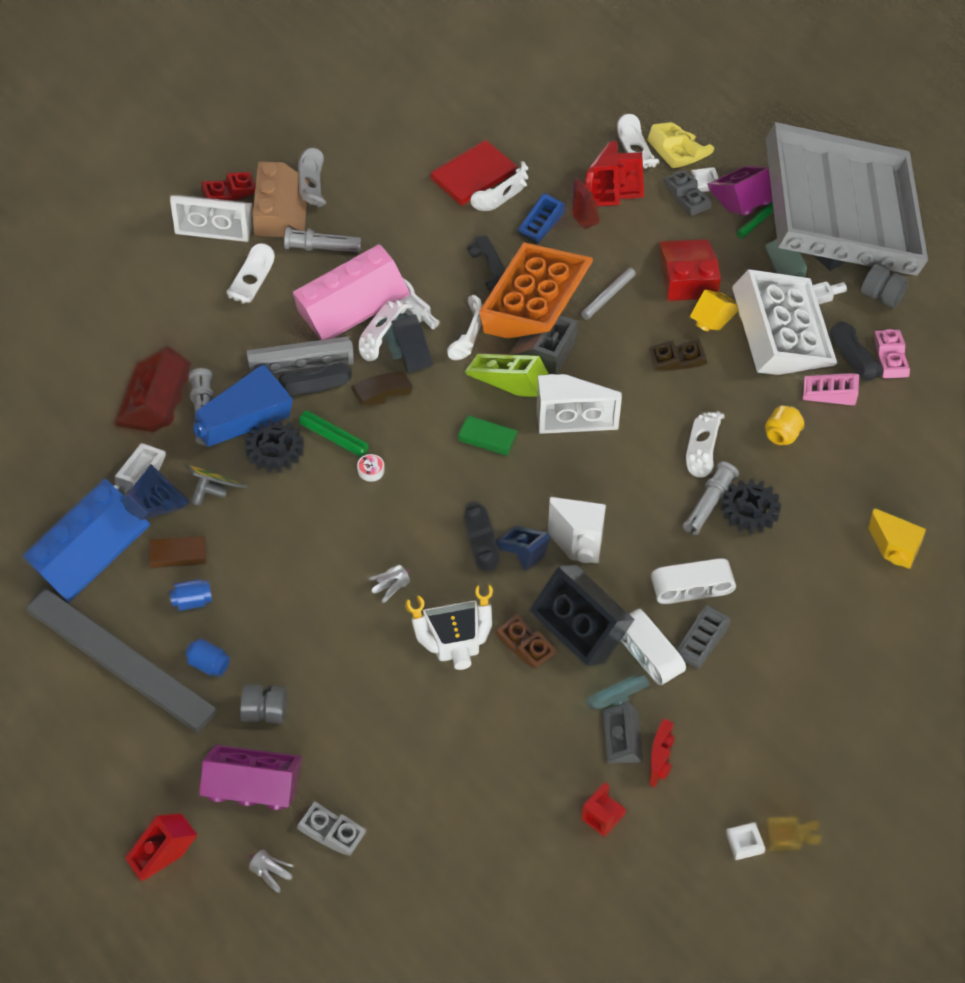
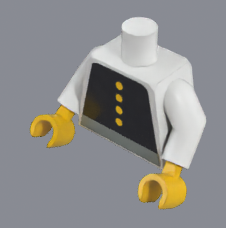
M479 585L476 587L475 594L480 599V604L478 605L476 600L425 609L423 610V615L421 614V610L424 608L423 598L416 596L419 604L417 609H413L410 605V600L407 599L405 608L409 613H413L411 620L417 641L430 652L436 653L440 661L453 659L454 666L458 670L470 667L472 664L470 656L479 653V645L486 641L492 627L491 604H488V599L493 593L492 587L488 585L489 595L486 597L480 596L478 592Z

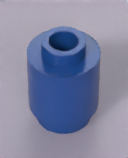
M201 579L174 583L175 589L169 590L172 607L178 606L179 611L205 607V603L212 602L208 580L201 581Z
M202 638L197 642H191L185 653V656L188 657L187 664L211 677L214 675L221 677L227 670L231 659L226 655V651Z

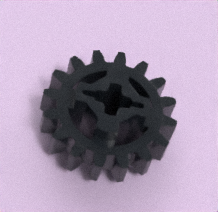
M268 420L267 426L259 423L258 431L251 429L250 437L245 439L246 456H249L250 464L256 463L257 470L266 467L267 473H270L272 469H276L278 473H281L282 467H286L289 470L292 469L291 462L298 464L300 462L299 456L304 454L303 437L300 436V430H293L292 423L283 426L282 420H279L277 424H273L271 420Z
M750 479L748 484L739 480L738 487L731 484L729 491L724 492L721 503V510L724 511L723 519L730 518V527L737 524L739 526L738 532H742L746 528L749 534H753L754 529L764 533L765 526L772 529L774 522H778L782 503L778 502L779 494H772V486L764 488V481H760L757 485L754 484L753 479Z

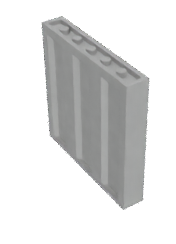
M775 122L765 140L778 248L870 267L878 264L890 271L917 276L928 261L910 151Z

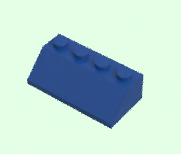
M107 479L102 480L23 555L34 570L68 603L150 526L146 519L140 520L137 516L130 514L121 502L124 495Z

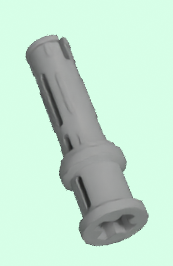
M286 227L284 248H305L306 251L313 250L314 248L360 253L361 237L314 233L312 229L302 231Z
M197 368L189 373V381L192 383L190 399L194 403L195 417L196 411L201 406L210 402L214 396L213 390L210 388V381L213 378L212 372L205 368ZM196 436V443L206 445L201 438Z
M719 462L713 477L706 481V491L687 521L683 524L684 530L689 534L693 528L692 535L699 534L700 529L719 499L723 498L725 491H729L728 487L731 482L737 480L739 472L732 464Z

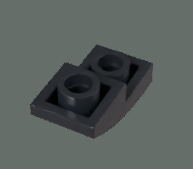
M412 314L392 320L393 333L396 344L400 347L406 372L410 373L433 366L417 315Z

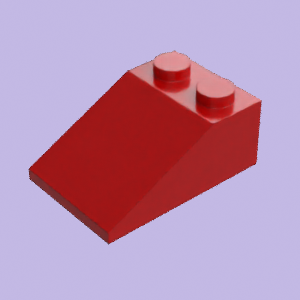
M708 239L659 241L667 301L699 300L704 290L719 292L721 277L718 260Z

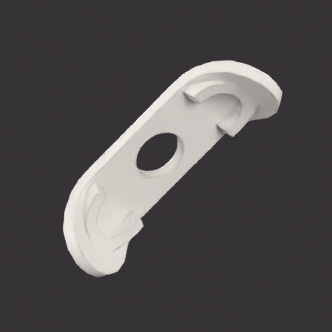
M633 114L621 116L617 122V133L625 152L635 153L630 146H640L643 149V167L645 169L648 166L655 168L659 164V159H655L654 155L651 154L642 136L639 119Z
M520 161V168L516 170V174L495 189L489 188L486 191L473 193L471 197L473 207L481 211L493 210L523 190L524 186H527L525 179H528V175L525 172L528 170V167L525 165V162ZM511 185L509 192L503 195L505 189Z
M259 243L252 247L240 272L226 291L229 298L233 297L235 301L241 300L242 304L245 302L250 303L253 300L274 262L275 254L269 245ZM245 275H253L256 277L257 282L247 284L242 278Z
M476 295L468 297V305L474 317L467 334L461 335L459 340L453 342L447 348L448 357L452 360H460L471 354L472 347L480 330L482 321L479 311L483 305L481 304V299Z
M396 299L395 303L387 301L359 339V352L366 361H373L378 357L379 346L382 344L381 338L391 326V321L395 320L399 314H404L407 309H413L414 305L410 304L407 300L401 303ZM387 318V321L382 326L376 327L380 320Z
M716 411V414L714 412L712 414L710 412L707 414L703 413V415H699L694 420L686 453V462L689 472L696 477H706L712 472L713 449L717 431L721 424V419L725 418V415L719 411ZM710 432V436L705 441H697L699 434Z

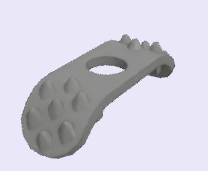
M311 147L302 152L298 162L299 193L302 196V200H306V202L314 206H326V201L321 196L320 171L324 161L323 154L318 149ZM305 178L310 179L315 188L308 186Z

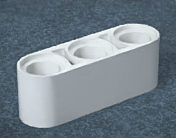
M713 559L658 568L651 573L656 598L661 604L723 596L733 592L736 588L729 561L726 559Z
M636 609L629 613L635 620L620 641L658 685H663L685 672L686 666L683 658L641 609Z

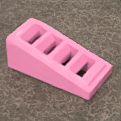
M859 374L805 376L803 400L855 406L859 389ZM812 385L817 386V391H812Z

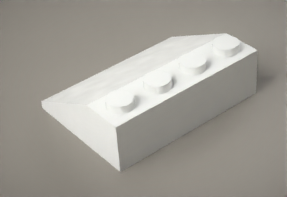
M748 269L732 286L758 373L781 375L831 367L837 364L810 278Z

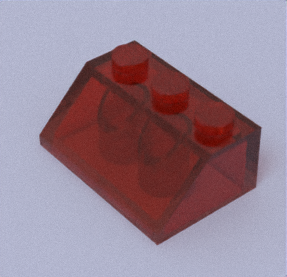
M168 345L137 362L113 424L117 427L153 433L163 427L170 426L175 418L174 411L176 405L182 398V388L189 378L188 371L191 362Z

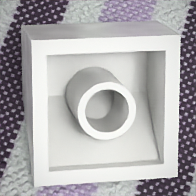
M550 497L548 534L571 560H577L582 563H599L606 505Z

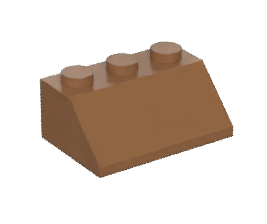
M258 162L253 208L255 236L285 237L286 227H291L292 230L305 231L307 202L302 200V196L299 193L298 172L283 162ZM305 178V182L309 186V180Z

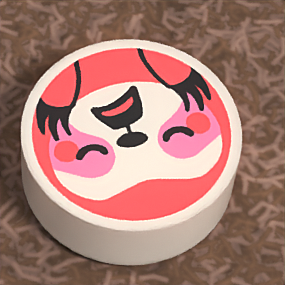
M374 454L361 457L357 463L358 475L365 481L379 480L384 474V461L381 457Z

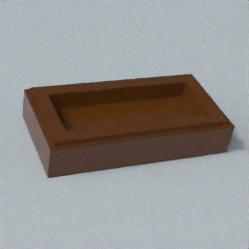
M205 536L150 539V568L206 564Z

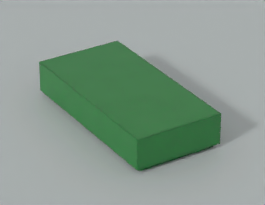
M468 415L458 434V441L508 456L517 438L518 431Z

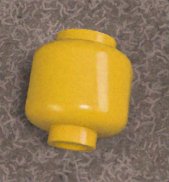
M789 406L777 407L765 423L767 437L777 445L792 444L804 428V419L796 408Z

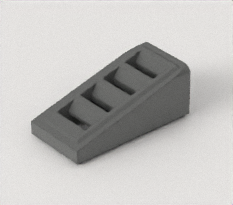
M706 605L677 649L683 660L700 669L727 632L730 618ZM701 629H704L705 631L711 633L712 636L704 633L703 631H701ZM696 638L707 645L704 646L701 643L695 641L694 639ZM691 647L696 651L700 652V656L691 652L687 648Z

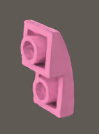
M893 329L875 331L874 339L877 357L883 368L882 377H909L910 367L904 354L906 345L901 331Z

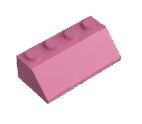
M380 244L293 291L297 311L320 340L333 339L377 314L387 301L395 303L396 299L402 300L410 295L396 264Z

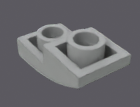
M315 801L296 828L321 844L348 856L352 854L367 831L345 815L341 814L338 817Z

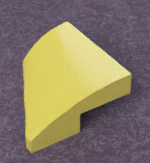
M672 122L653 124L647 139L672 169L697 162L714 151V147L711 144L707 146L695 142V135L682 130L681 127Z

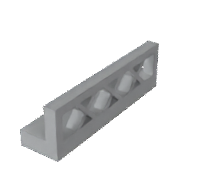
M349 336L246 350L250 373L262 365H265L273 376L284 373L288 374L289 372L315 370L335 363L339 364L340 362L348 366L354 365L353 346Z

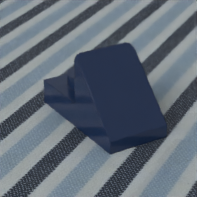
M515 525L496 542L500 550L517 554L523 569L527 571L545 556L550 536L547 532Z

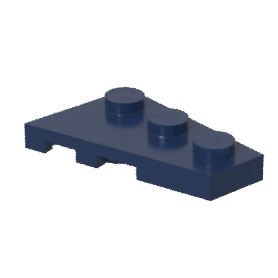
M152 464L141 473L121 499L126 510L130 514L137 516L140 520L183 509L190 503Z

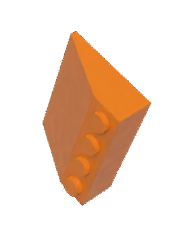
M523 242L479 311L484 333L503 338H514L550 332L592 264V257Z

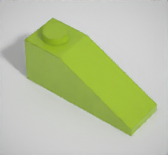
M477 354L465 370L468 376L514 395L537 397L538 376L548 375L540 357L529 355Z

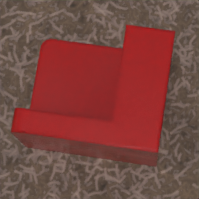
M606 782L583 805L581 816L582 821L603 837L626 814V809L609 797L610 785Z

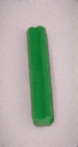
M305 410L300 415L299 423L360 457L368 453L369 444L308 410Z

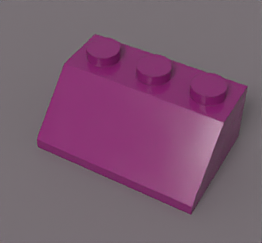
M215 744L202 762L199 796H206L210 801L223 802L229 799L236 800L238 804L244 806H252L255 803L266 804L270 809H284L289 807L294 799L302 756Z

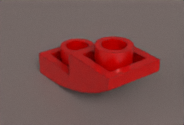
M251 172L227 173L226 180L202 181L201 191L204 198L228 201L247 197L255 193L256 189Z
M663 718L656 733L649 766V783L654 788L660 779L666 780L672 768L669 760L671 755L670 749L675 741V736L672 735L674 723Z

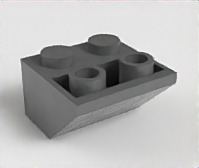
M560 315L550 332L520 336L509 355L539 356L548 374L557 375L576 343L578 321Z

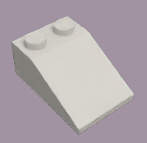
M566 374L538 376L536 410L539 434L618 430L622 399L621 392Z

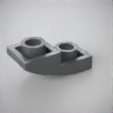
M677 171L664 178V183L672 196L690 216L711 208V199L698 189V181L687 171Z

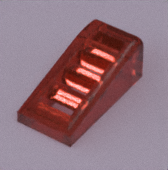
M577 178L574 180L572 216L586 230L599 224L600 218L592 192Z

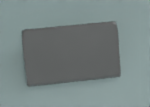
M629 702L603 710L607 762L637 763L643 761L638 710Z

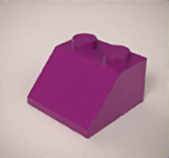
M745 165L707 184L708 189L728 212L747 215L754 211V207L758 205L764 206L773 201L769 166Z

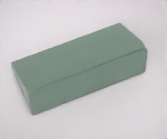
M777 239L765 245L767 255L777 274L805 278L807 266L800 252L778 248Z

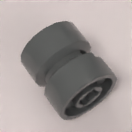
M875 264L866 276L861 293L872 299L879 297L880 303L895 309L907 290L909 279L897 273L890 275L889 269Z
M244 684L241 698V721L259 723L261 719H265L266 723L284 724L287 707V687L270 685L266 690L259 684Z

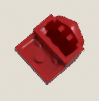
M617 141L609 142L587 170L583 192L588 200L595 201L596 206L620 205V199L644 198L642 152L618 153Z

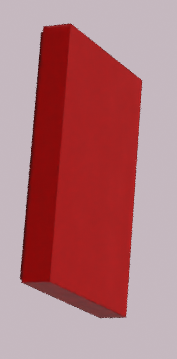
M485 140L432 171L430 179L462 206L471 201L473 193L491 189L514 175L517 166Z

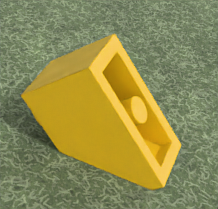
M704 290L690 317L697 321L696 326L709 332L710 329L720 330L739 309L737 302L724 293Z
M875 508L868 526L883 558L895 565L910 569L921 547L926 529Z

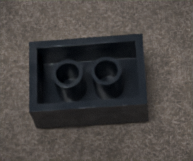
M577 565L558 566L529 609L586 666L604 664L635 620Z

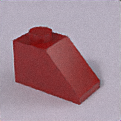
M182 813L157 815L127 854L125 860L140 881L146 880L181 858L198 835Z

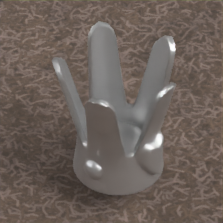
M396 565L385 573L369 577V580L377 579L379 583L372 588V592L378 593L390 587L382 599V603H385L399 588L405 587L410 583L407 574L410 572V569L406 571L401 565Z
M260 850L255 856L250 854V857L253 859L250 862L249 869L262 877L269 887L276 892H280V887L269 875L268 871L287 880L292 879V874L275 862L289 867L294 865L271 857L265 850Z

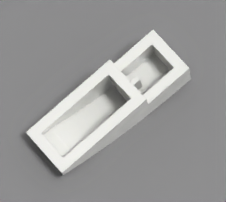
M141 443L116 474L114 487L125 495L150 464L158 471L160 470L166 455L165 451Z

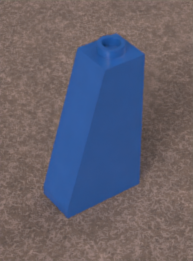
M262 365L196 411L195 423L193 424L194 433L198 438L202 439L207 447L248 433L251 429L256 430L259 423L267 426L268 420L275 423L289 418L293 398L268 368Z

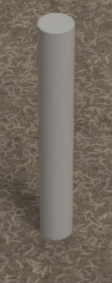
M632 268L624 271L581 312L582 317L588 320L635 276V271Z

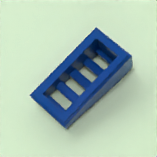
M543 193L517 232L539 243L565 212V204ZM545 208L552 211V213L550 214L544 211ZM539 215H542V216H544V217H546V218H548V219H547V220H544V219H542V218H540V217H538V216H539ZM534 221H537V222H539L540 224H542L543 226L540 227V226L534 224L533 222H534ZM531 227L539 232L535 234L527 229Z

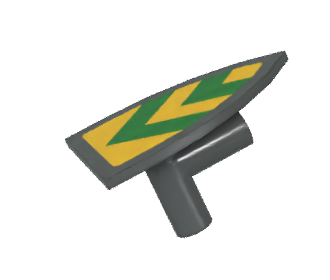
M183 463V466L192 475L199 477L191 500L193 504L201 506L205 493L222 498L226 496L227 488L210 483V480L230 486L247 488V485L223 475Z

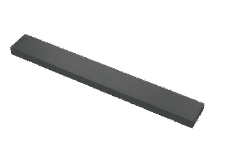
M45 589L26 607L27 612L197 734L217 714L214 706L48 589Z

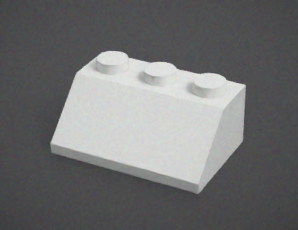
M183 195L171 196L170 202L175 234L243 242L249 241L253 227L252 203Z

